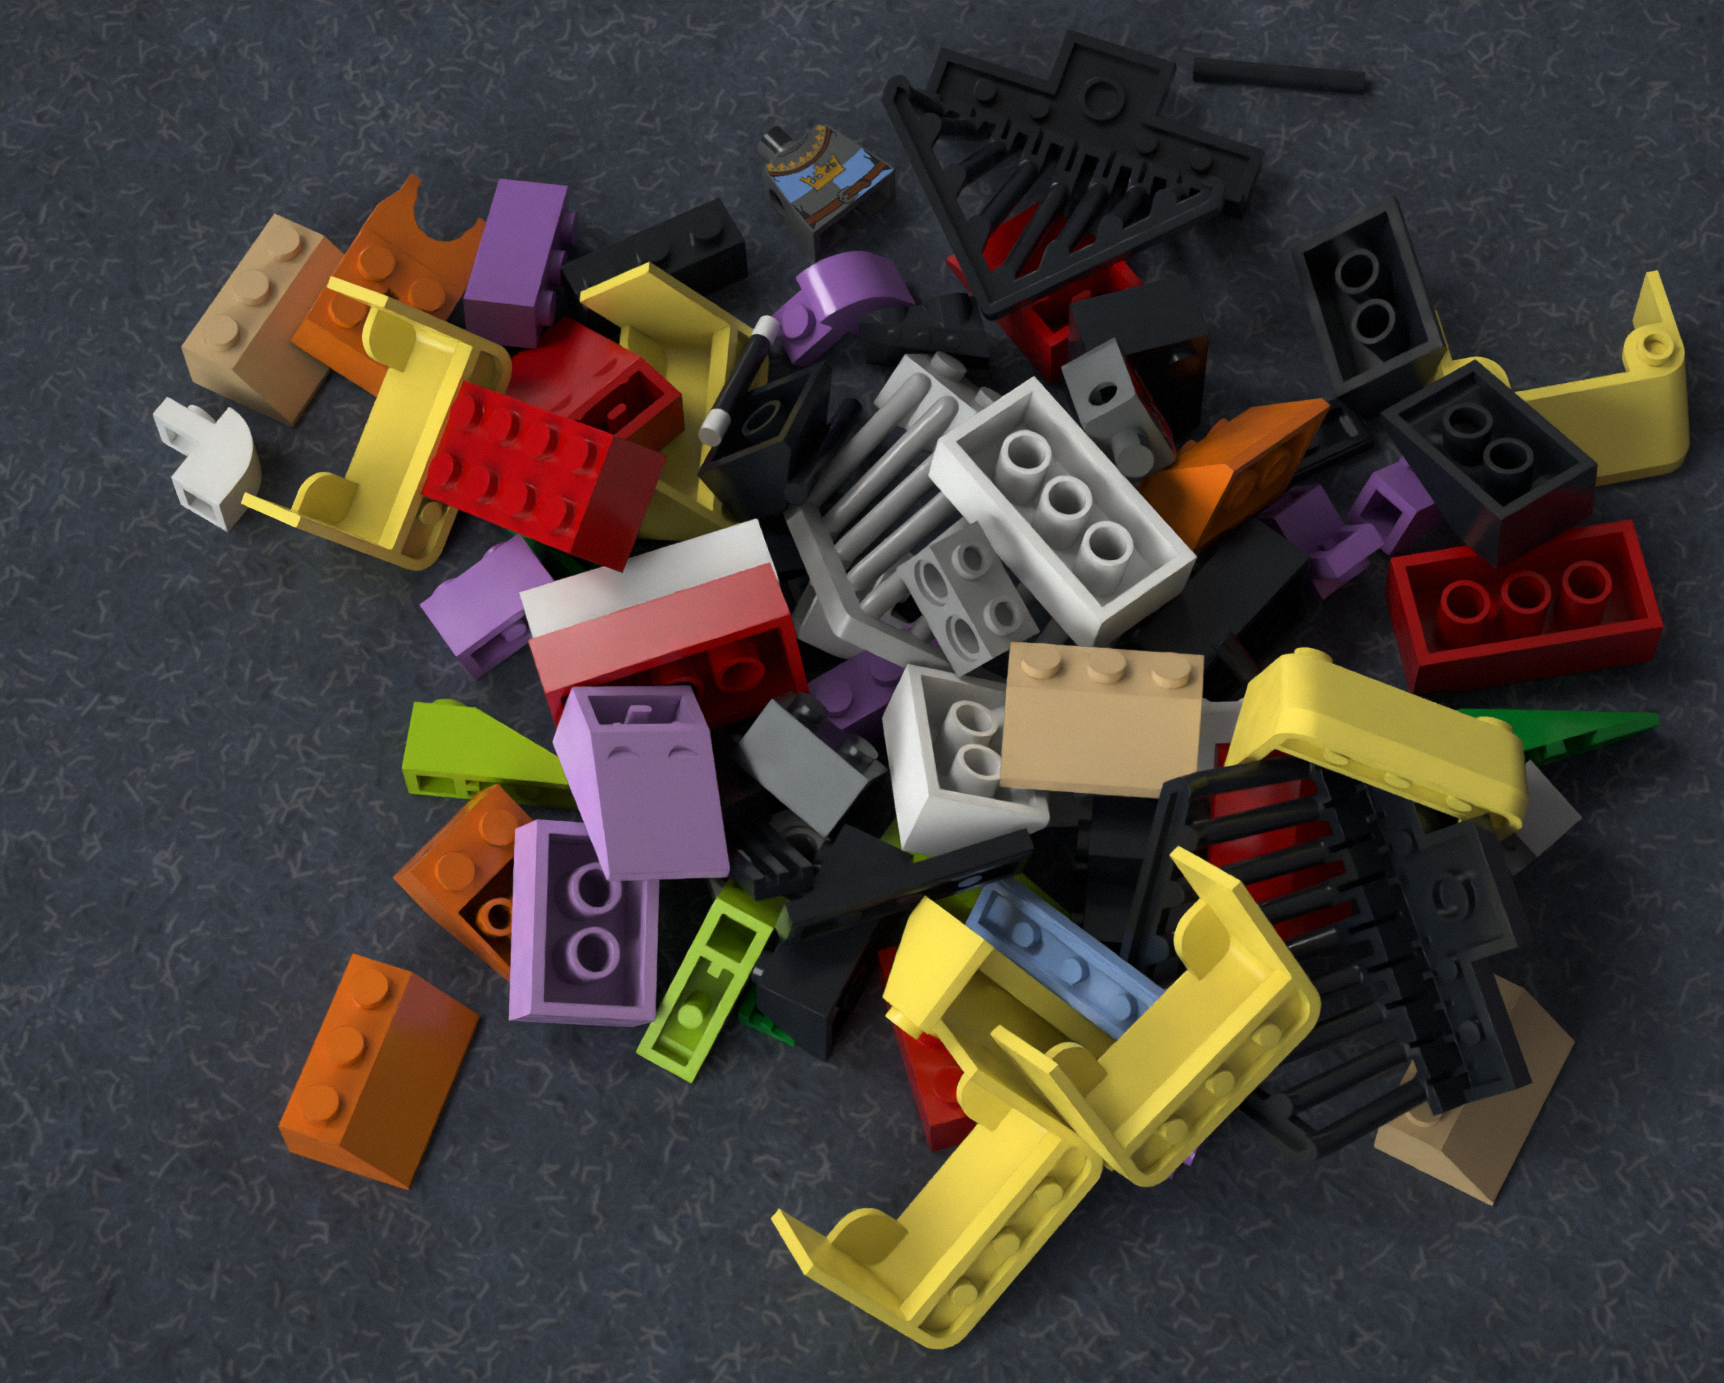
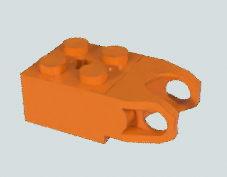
M411 173L400 190L375 207L331 276L389 296L447 321L467 288L486 222L479 218L471 229L467 230L460 238L450 242L437 241L428 237L419 228L414 216L417 189L423 180ZM329 278L289 342L377 398L389 367L371 359L363 347L362 332L371 306L327 288Z

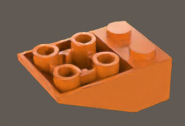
M497 783L479 791L392 878L432 919L510 983L515 829L533 820Z

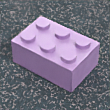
M537 819L515 829L509 1021L635 1027L656 1021L659 880L607 881L584 823Z

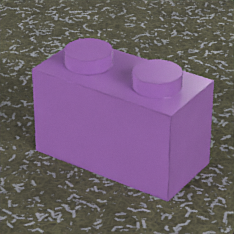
M518 533L507 542H501L490 548L481 561L457 578H451L443 582L436 588L433 595L421 603L420 606L454 655L476 681L526 645L529 639H532L519 592L554 582V580Z

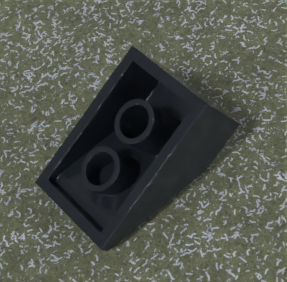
M1476 359L1380 412V423L1455 534L1496 571L1592 516L1598 463Z

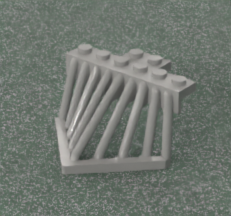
M937 351L936 354L904 355L874 401V404L880 409L833 458L806 502L802 505L790 503L788 509L783 512V515L829 626L836 636L903 668H906L907 664L955 673L943 650L930 644L935 636L923 615L911 628L902 630L879 620L884 613L910 593L898 570L872 590L861 603L858 601L875 580L957 510L942 491L846 573V570H848L855 558L935 484L928 477L938 439L1003 397L987 387L979 389L964 377L967 372L964 365L941 351ZM896 426L907 430L822 517L819 511L821 505ZM922 449L933 451L923 463L834 545L833 542L837 540L841 532ZM963 516L924 549L970 525V523ZM998 556L1000 562L1002 563L1004 569L1006 570V569L1008 568V566H1007V565L1003 562V560ZM1195 562L1192 570L1197 573L1202 567ZM1021 582L1016 587V590L1029 611L1038 600ZM1162 607L1154 611V613L1157 614ZM1052 617L1035 643L1063 645L1069 635ZM1122 634L1103 648L1114 649ZM981 666L965 674L966 676L1007 684V678L996 675L981 668Z

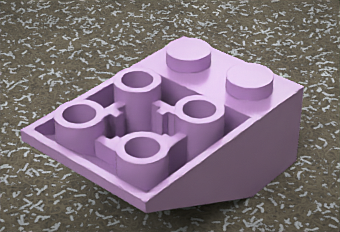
M691 686L572 687L552 743L606 880L632 881L728 877L730 866L710 730Z

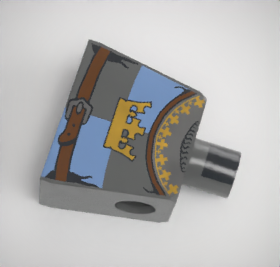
M827 124L815 126L797 141L782 127L776 126L766 132L758 143L757 152L768 161L762 170L764 198L814 262L821 259L896 200L895 168Z

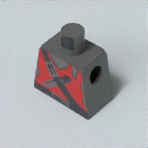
M1115 337L1061 367L1080 423L1086 434L1132 485L1171 465L1177 459L1169 422ZM1108 386L1117 387L1115 396L1104 404L1099 390Z

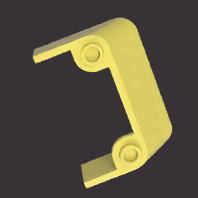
M650 262L582 291L580 303L621 328L619 345L641 356L682 394L685 431L659 451V453L666 455L667 458L636 539L686 541L740 524L697 476L711 449L710 446L700 441L698 432L754 329ZM768 354L748 392L767 384L769 370Z
M1658 270L1646 272L1632 320L1635 330L1626 338L1622 350V360L1626 372L1515 392L1598 463L1595 487L1673 472L1682 465L1689 449L1690 432L1685 350ZM1435 310L1447 352L1425 387L1476 359L1511 389L1505 371L1500 365L1490 359L1469 357L1452 360L1438 312Z
M331 276L327 288L371 306L363 327L362 343L365 352L371 359L389 367L345 478L329 472H319L310 476L301 485L291 509L246 492L241 504L311 534L408 570L421 571L430 567L439 558L459 510L421 494L428 476L429 465L436 455L448 423L451 407L457 399L464 380L505 395L512 375L511 358L505 348L492 341L389 296Z
M1297 648L1294 654L1281 655L1248 683L1224 767L1260 761L1274 749L1457 817L1459 818L1458 823L1489 813L1499 842L1523 827L1529 804L1524 748L1522 740L1513 734V727L1507 722L1492 717L1474 718L1332 664L1333 659L1328 654L1312 648Z
M1180 846L1170 854V857L1200 898L1182 916L1174 934L1175 951L1187 970L1098 1060L1089 1050L1074 1042L1060 1043L1052 1047L1045 1054H1042L1000 1024L990 1033L1039 1098L1118 1173L1140 1187H1152L1166 1180L1312 1031L1318 1021L1321 1010V999L1317 989L1243 883Z
M927 896L922 898L909 915L883 998L892 1005L885 1016L917 1040L923 1031L940 1039L933 1030V1027L942 1018L1013 1066L1014 1064L990 1035L999 1024L1042 1054H1045L1052 1047L1060 1043L1074 1042L1089 1050L1098 1060L1116 1042L1112 1037ZM1103 1159V1166L1112 1172L1114 1168Z
M940 1018L933 1027V1030L964 1071L957 1086L956 1095L958 1103L966 1115L978 1124L897 1220L875 1208L855 1210L843 1217L827 1237L781 1209H778L771 1218L805 1276L929 1349L951 1347L968 1335L1096 1184L1103 1170V1158L1039 1098L1012 1064Z

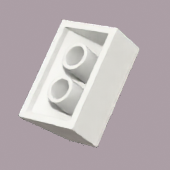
M907 664L882 717L902 850L926 856H938L1027 828L1029 834L1046 828L1050 820L1045 790L999 787L1006 683L966 675L958 678L956 673Z

